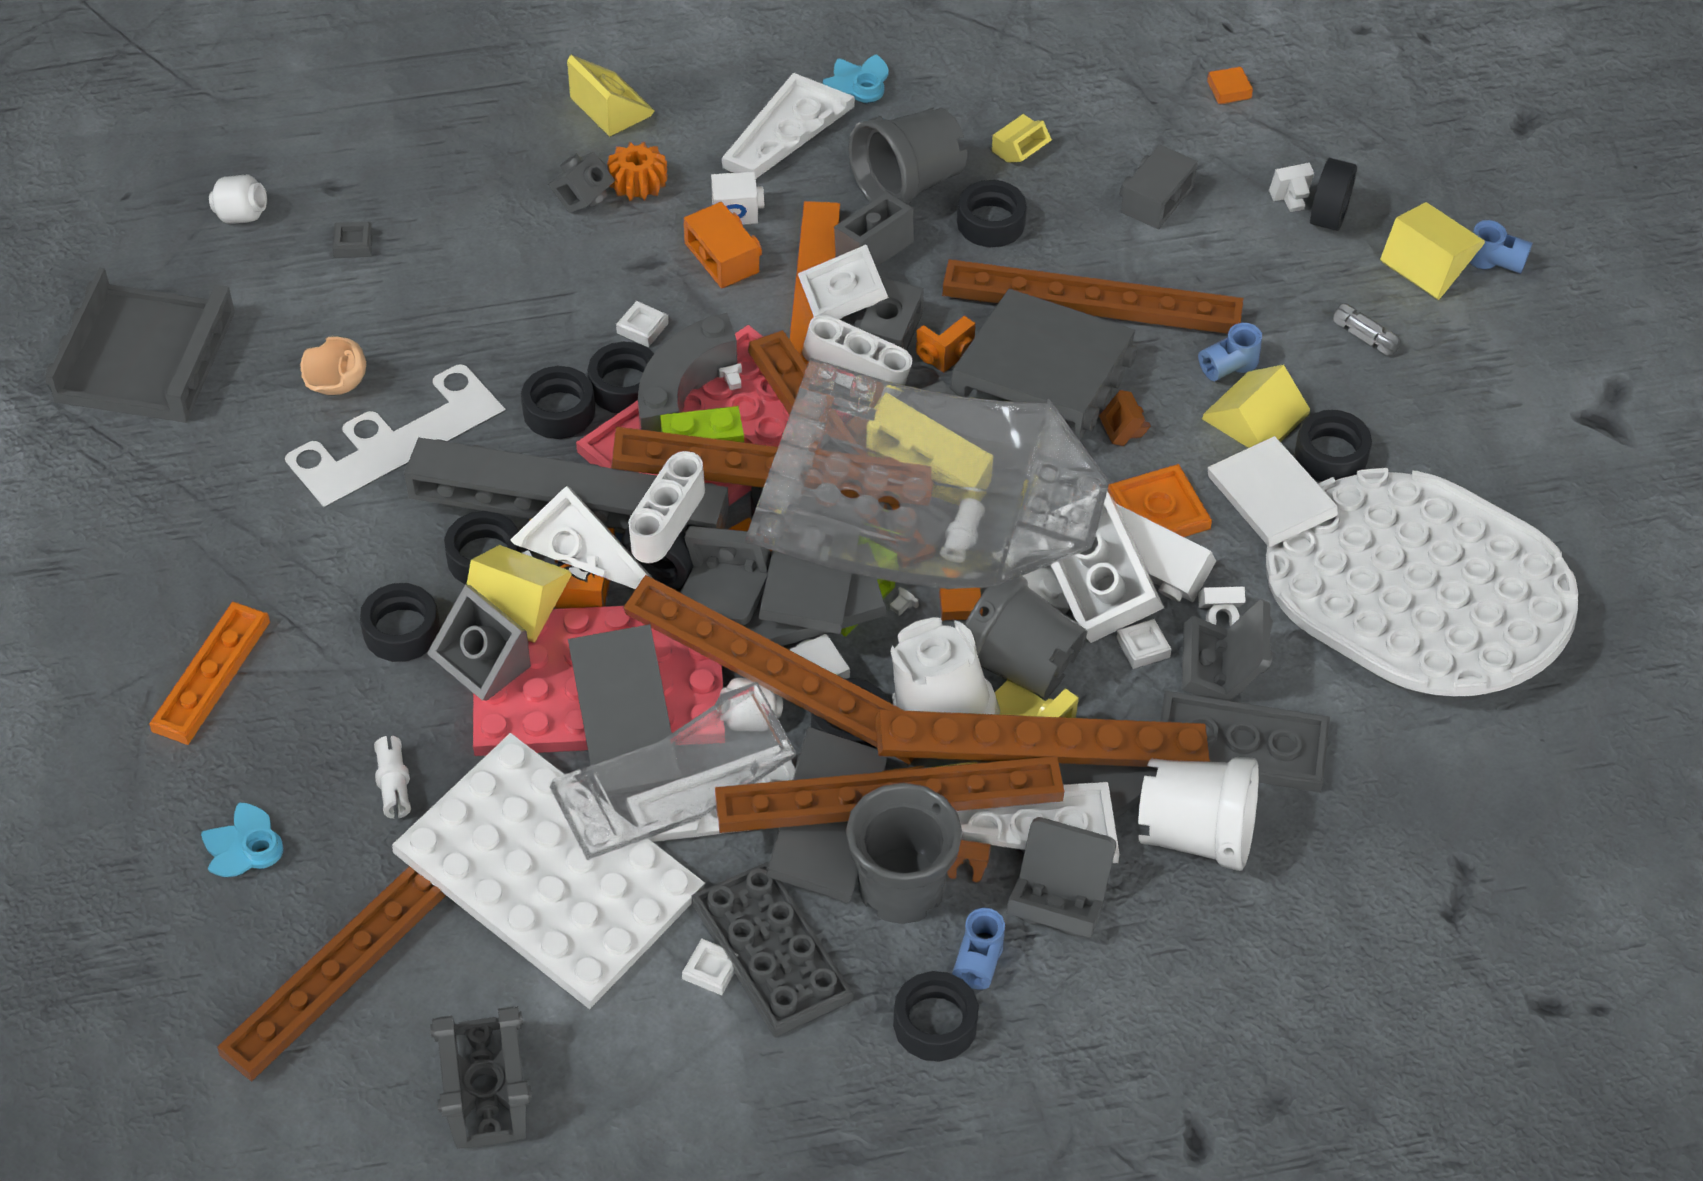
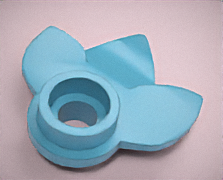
M878 55L868 58L862 67L838 58L834 66V76L823 79V84L855 96L857 101L871 103L879 100L884 95L883 82L888 77V67Z
M238 803L234 813V826L220 827L201 832L204 846L215 857L211 861L208 870L221 877L238 876L250 868L262 869L270 867L283 854L282 840L276 832L271 830L269 815L264 810L251 804ZM261 848H267V849L264 850V851L256 852L257 850H259V849H261Z

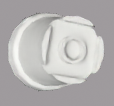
M932 617L916 621L901 630L897 635L899 644L895 648L892 645L891 648L895 693L892 696L893 705L905 711L999 715L1000 708L992 684L984 678L977 655L975 640L970 629L954 620L955 628L942 626L941 618Z
M1234 757L1227 763L1150 759L1147 766L1158 768L1156 777L1145 775L1143 780L1138 824L1150 826V836L1139 835L1140 843L1216 859L1222 867L1237 871L1243 870L1250 852L1256 817L1259 782L1257 760L1252 757Z

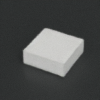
M636 301L616 324L617 334L649 347L669 324L668 314Z
M1155 619L1117 630L1116 639L1133 669L1170 658L1171 647Z
M701 939L682 972V979L722 995L734 975V967L721 946Z

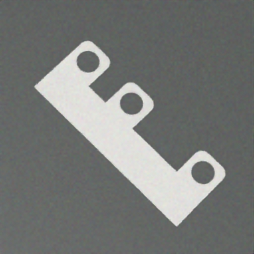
M459 364L433 378L434 386L449 403L394 432L376 412H365L346 422L342 427L343 432L358 448V451L336 462L321 443L311 441L289 452L285 456V461L321 505L325 507L409 462L418 437L449 441L506 409L467 366ZM452 373H461L468 378V384L462 390L451 391L444 386V379ZM372 420L377 423L379 430L371 438H359L354 434V427L360 421ZM305 450H315L322 457L320 464L310 469L301 468L297 464L296 458Z

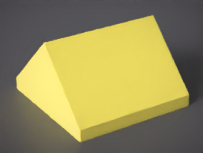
M570 55L568 58L570 98L609 137L651 117L655 110L616 72Z
M1425 202L1396 217L1380 260L1439 301L1485 244V241Z
M1279 365L1248 371L1203 414L1202 420L1250 448L1274 436L1281 442L1309 415L1310 408L1286 367Z
M498 545L471 560L467 585L475 588L526 630L528 641L535 643L572 574L564 568Z

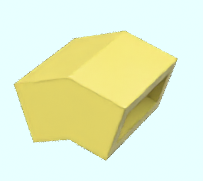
M1022 114L993 134L992 152L1006 162H1022L1052 139L1043 120L1033 121Z

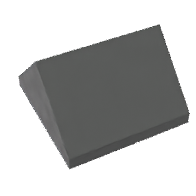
M465 585L427 654L482 701H487L531 667L527 631L471 585Z

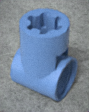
M1482 220L1478 222L1474 227L1473 233L1483 239L1485 244L1469 263L1480 269H1490L1494 266H1499L1521 274L1533 243L1507 234L1506 229L1496 221Z
M1238 323L1230 328L1227 338L1200 351L1198 354L1199 364L1207 378L1215 382L1234 371L1247 373L1257 368L1260 358L1262 332L1253 324Z
M979 908L971 912L966 919L964 937L952 974L963 979L972 989L982 990L989 988L998 958L1003 952L1005 922L997 911L991 908ZM979 933H988L993 937L988 939H982L980 937H977L976 935Z

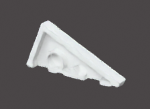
M568 486L562 489L511 539L515 545L633 589L638 587L645 575L651 577Z

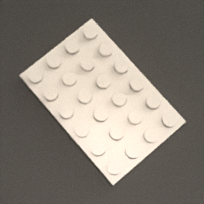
M509 733L392 844L393 853L429 880L434 886L441 889L445 895L588 1009L618 981L691 905V895L705 889L704 881L512 733Z

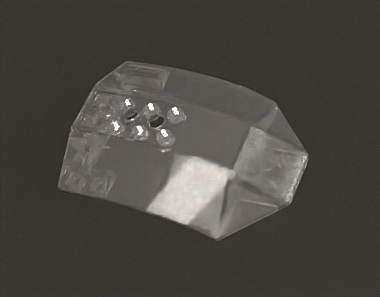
M810 358L748 529L745 542L825 567L904 584L944 589L995 587L1091 549L1110 481L1049 398L1047 403H1030L949 395L884 381ZM852 489L860 496L858 498H848L840 491ZM883 496H892L899 501L900 507L896 510L884 509L880 506L878 499Z

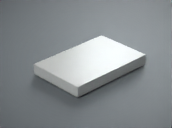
M1275 436L1208 467V477L1268 547H1272L1338 515L1337 505Z

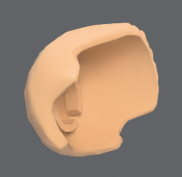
M327 337L326 342L320 347L307 348L300 363L301 377L305 382V387L324 395H341L353 390L362 381L366 372V359L362 348L357 342L343 337Z

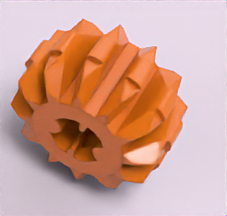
M645 141L639 146H634L629 142L627 148L616 147L615 153L609 156L607 168L615 179L610 187L614 188L617 196L627 195L629 201L635 197H641L645 201L648 194L658 196L660 188L666 187L667 161L665 160V155L660 154L657 146L648 148Z

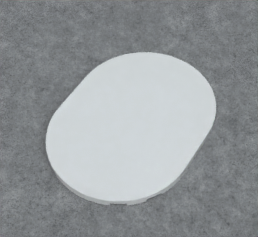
M1387 468L1358 470L1357 475L1338 480L1332 477L1322 481L1318 485L1337 505L1338 515L1272 547L1267 546L1266 575L1269 587L1276 602L1289 619L1311 636L1391 683L1414 691L1443 696H1473L1488 694L1518 685L1549 666L1564 650L1575 628L1578 611L1577 582L1573 571L1569 569L1567 563L1562 558L1560 549L1547 536L1527 522L1465 488L1432 474L1414 470L1412 474L1389 472Z

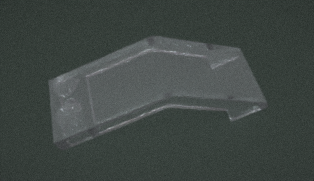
M758 682L720 694L714 706L660 742L554 778L550 784V789L586 859L589 860L703 818L716 809L715 787L754 784L794 758L796 751Z

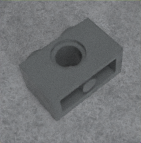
M881 278L889 298L877 302L874 306L864 308V317H858L854 327L902 347L907 351L923 314L924 288Z

